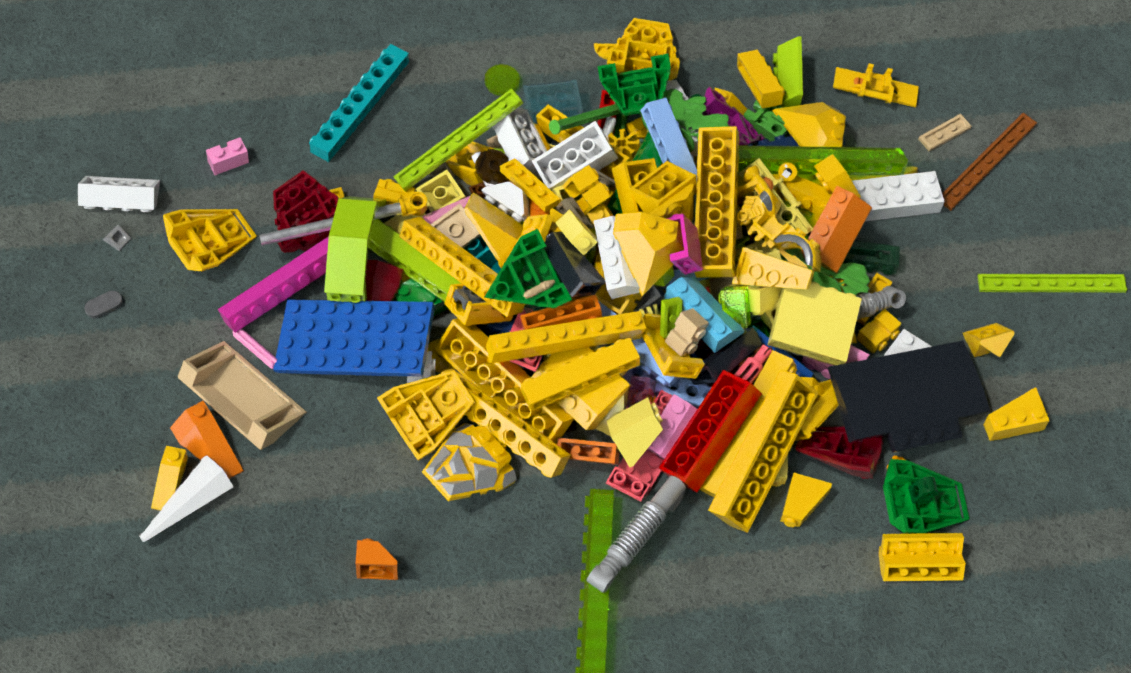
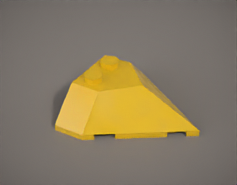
M824 102L772 110L776 116L779 115L785 122L784 127L798 145L806 149L810 155L808 158L812 163L818 164L832 154L835 157L837 156L842 147L846 116L839 110Z
M644 212L615 215L613 235L616 240L618 239L623 257L633 278H636L640 287V294L643 296L674 265L670 261V254L684 250L681 224L677 221Z

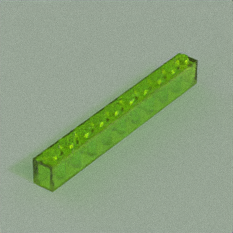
M739 146L738 173L760 158L771 174H778V168L782 163L791 162L796 166L797 174L815 175L817 171L814 165L833 154L848 175H904L908 159L901 148Z
M590 488L589 496L585 495L584 507L588 508V514H584L583 526H587V532H583L582 544L586 545V551H582L581 563H585V570H581L580 582H584V589H580L579 601H583V608H579L578 620L582 621V627L577 629V640H581V646L576 648V659L580 660L579 667H575V673H605L609 589L602 593L586 580L595 566L599 565L607 556V550L611 546L614 490Z

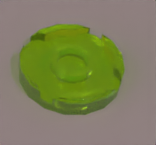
M498 64L487 70L484 83L490 93L502 96L511 88L514 92L518 89L520 76L513 67Z

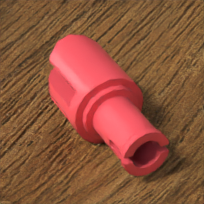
M762 345L756 355L748 357L734 375L739 377L742 374L740 378L744 380L749 378L748 381L753 383L762 371V364L770 356L772 350H767L769 347Z

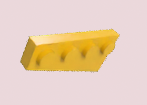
M743 247L732 284L809 289L815 271Z

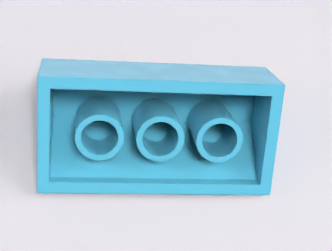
M680 277L667 286L664 299L679 296L682 299V312L693 308L709 322L706 334L701 339L714 353L744 333L745 330L695 277Z

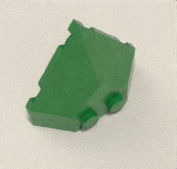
M538 229L518 239L484 297L553 309L572 300L565 285L560 283L544 249L546 244ZM555 280V284L550 289L530 298L524 297V293L544 281Z

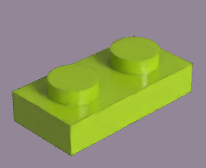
M679 296L661 300L660 335L663 338H667L670 331L675 328V322L682 312V299Z

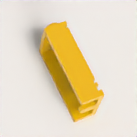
M831 379L820 382L824 386V393L812 405L795 441L810 438L812 436L811 432H814L815 428H818L838 407Z

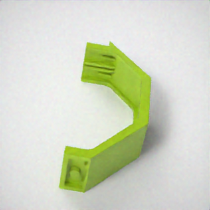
M352 196L338 199L328 240L324 290L327 293V300L353 303L366 301L365 276L368 243L376 210L381 206L387 205L386 199Z

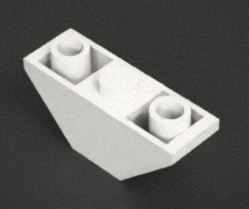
M504 182L482 189L486 196V201L492 205H498V208L505 214L508 212L512 214L511 216L517 222H524L530 216L528 197L522 189L511 182Z

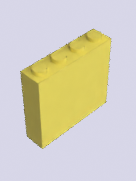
M811 282L809 289L782 288L768 345L834 366L845 364L862 298H858L852 293L845 294L839 292L833 287L826 288L820 286L817 282Z

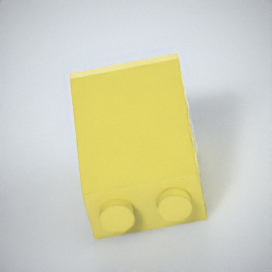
M648 397L606 420L611 437L629 467L635 465L663 430L661 425L663 419L660 415V410L655 402H650Z

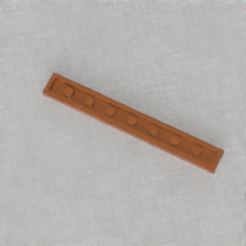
M1022 113L942 193L945 201L943 205L951 211L1036 126L1037 122L1025 113Z

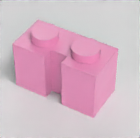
M241 138L227 142V147L221 148L218 145L206 150L207 160L214 175L249 163L248 151Z

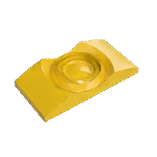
M690 183L648 214L666 219L671 218L675 214H684L692 222L694 218V185Z

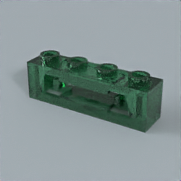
M854 241L842 264L856 263L864 265L867 273L876 271L882 272L885 275L896 274L899 267L900 246ZM878 250H884V251H890V252H889V253H883V252H877V251H878Z

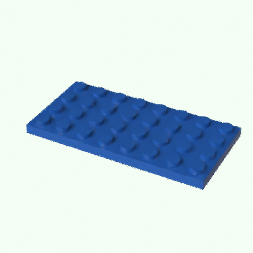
M287 300L276 353L277 362L274 363L273 370L277 373L423 377L435 305L433 302L360 301L353 303L329 300Z

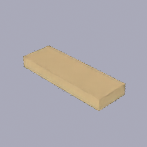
M959 114L919 136L918 140L930 152L971 129L972 126Z

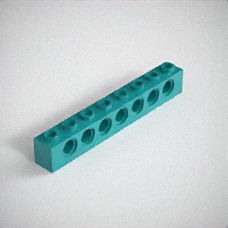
M392 44L387 49H383L379 59L372 63L370 70L362 75L357 86L354 85L348 97L341 101L339 108L331 113L330 119L326 123L322 124L317 135L310 139L309 145L312 154L330 162L408 65V52Z

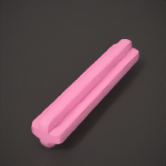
M243 329L236 333L233 331V336L267 366L271 369L274 368V363L277 362L276 357Z

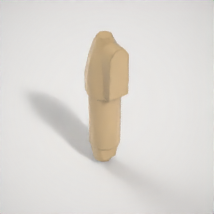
M555 280L544 281L524 293V297L530 298L550 289L555 284Z

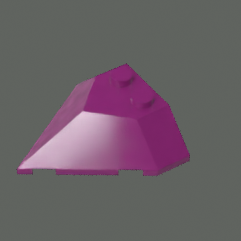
M711 87L707 88L705 93L706 102L704 103L706 111L702 113L703 116L711 114L728 115V127L737 126L739 146L766 139L762 134H758L753 125L734 106L730 107L727 105L722 94Z

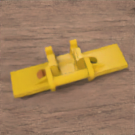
M870 63L865 73L836 67L833 88L856 93L859 97L867 96L884 100L885 103L889 104L894 102L916 107L919 86L892 80L891 74L893 69L887 68L884 74H878L873 72L874 64Z

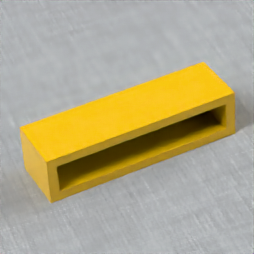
M758 49L738 53V70L761 108L782 105V100L785 96L784 88L780 86L777 77L773 75L771 67L766 64L764 56H761Z

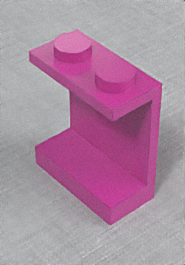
M675 214L671 218H667L681 224L684 245L683 251L670 254V261L684 275L703 270L697 227L684 214Z

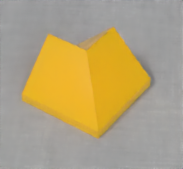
M994 323L963 332L962 334L974 358L988 353L1000 357L1014 336V331Z

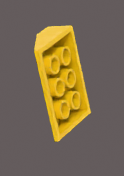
M588 347L552 353L540 365L532 377L536 378L547 370L557 369L565 362L571 363L578 360L580 356L584 354L590 355L595 351ZM618 374L555 402L585 430H595L631 384Z

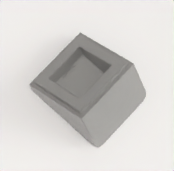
M117 225L102 240L120 251L131 237Z

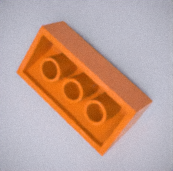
M836 186L807 239L810 241L812 238L820 245L818 249L821 251V266L835 273L839 271L872 210V207L865 201L839 186ZM801 250L803 258H805V254L803 250Z

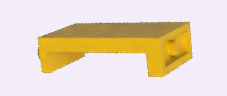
M646 313L643 317L646 329L642 338L664 376L696 379L705 365L703 360L691 358L689 354L684 356L678 355L665 342L666 338L660 335L661 315Z

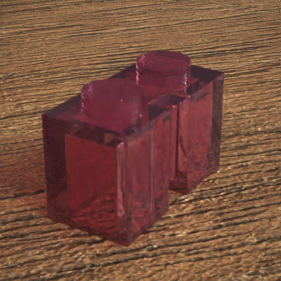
M631 376L626 409L647 397L649 398V396L654 397L656 381L651 378Z

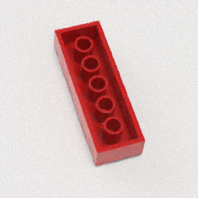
M723 370L659 466V469L668 477H677L687 488L697 493L762 393L751 382Z

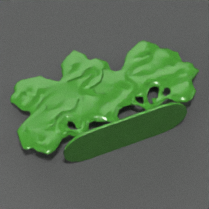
M677 89L665 90L663 98H667L679 125L686 127V130L680 127V131L686 139L687 148L690 153L695 148L691 136H697L698 141L699 134L695 132L690 133L691 131L703 127L729 126L727 123L729 119L726 114L702 115L706 111V105H704L706 97L699 96L683 100V93ZM642 116L643 124H644V126L646 127V129L648 130V127H647V125H646V123H645V120H644V118H643V116Z
M802 249L785 250L791 256H796L806 264L801 252ZM780 254L782 260L788 261ZM856 263L842 264L837 273L821 266V271L814 272L812 282H817L820 286L826 288L833 287L839 292L843 290L845 294L852 293L855 295L859 292L868 293L869 287L867 284L870 280L866 274L865 266ZM841 278L844 281L838 283L835 279Z

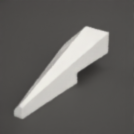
M204 456L184 483L179 486L162 507L159 514L150 522L151 524L141 533L139 537L142 542L147 541L233 488L224 470L211 458Z

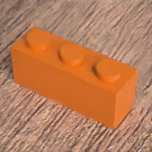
M558 438L557 445L571 454L569 460L619 464L620 451L615 443Z

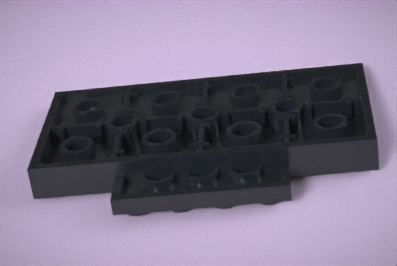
M963 340L828 367L849 443L887 435L892 453L959 439L963 435L958 420L982 415L990 411L980 378Z

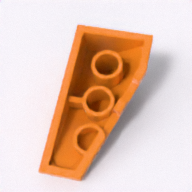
M204 401L186 409L170 427L180 445L200 460L204 456L211 458L224 470L229 479L244 471Z

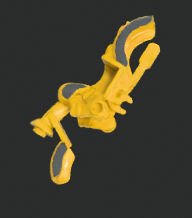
M757 165L747 168L743 177V182L747 184L738 187L737 198L754 190L757 191L759 196L745 197L744 205L736 216L738 223L741 226L746 225L748 235L757 234L755 236L756 242L764 239L765 242L762 244V247L766 248L769 246L771 249L775 247L788 262L808 269L807 265H809L815 272H820L821 251L818 249L820 245L812 238L808 241L805 238L806 234L798 227L795 230L788 223L781 225L777 221L776 214L781 207L779 197L760 176ZM802 249L805 254L806 264L796 256H791L785 250Z

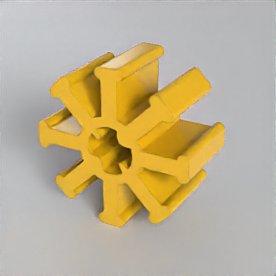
M620 129V138H617L613 133H610L608 139L611 146L630 157V161H632L641 146L637 134L631 131V134L627 136L626 130Z

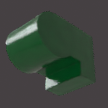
M931 476L921 478L908 487L912 503L929 504L933 501L932 497L938 495L935 478ZM915 490H919L918 496H916Z

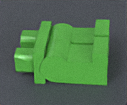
M756 100L753 104V109L757 112L755 113L748 109L744 113V117L753 125L758 134H762L770 141H775L774 137L785 135V138L790 135L784 127L785 122L772 111L773 109L784 108L780 105L762 109Z

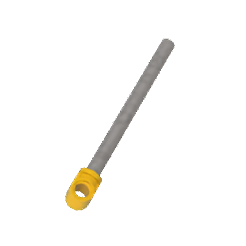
M418 191L413 192L408 197L399 198L398 203L377 208L374 220L401 214L402 217L409 215L421 216L427 210V197L424 193ZM419 201L422 205L415 206L413 203ZM333 218L259 235L261 244L265 246L329 231Z

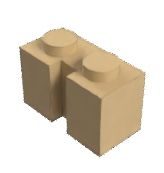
M693 308L683 311L677 318L676 326L670 331L665 342L680 356L692 354L698 348L699 340L706 334L709 322Z

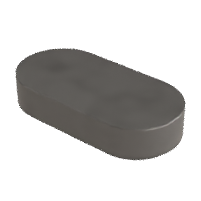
M108 291L91 299L85 304L86 315L93 319L104 316L122 305V297L117 291Z

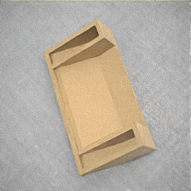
M225 341L183 361L178 378L260 450L273 444L306 414L303 408Z

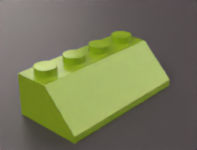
M798 36L779 45L772 57V63L776 64V67H773V75L777 77L780 86H783L785 91L782 105H780L782 107L800 105L803 96L802 37Z

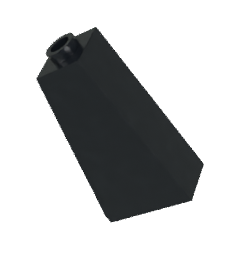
M551 232L547 235L546 247L544 249L571 297L595 295L606 282L603 277L567 239L563 232Z
M754 328L744 329L743 334L716 353L710 350L699 359H702L705 365L696 379L690 378L692 383L698 385L716 382L723 370L730 372L756 350L762 342Z

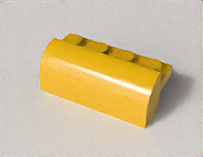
M883 534L882 544L879 546L880 570L883 581L963 580L966 564L962 556L963 534Z

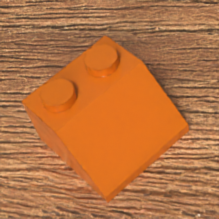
M372 539L357 540L355 563L357 578L398 580L397 560L378 541Z

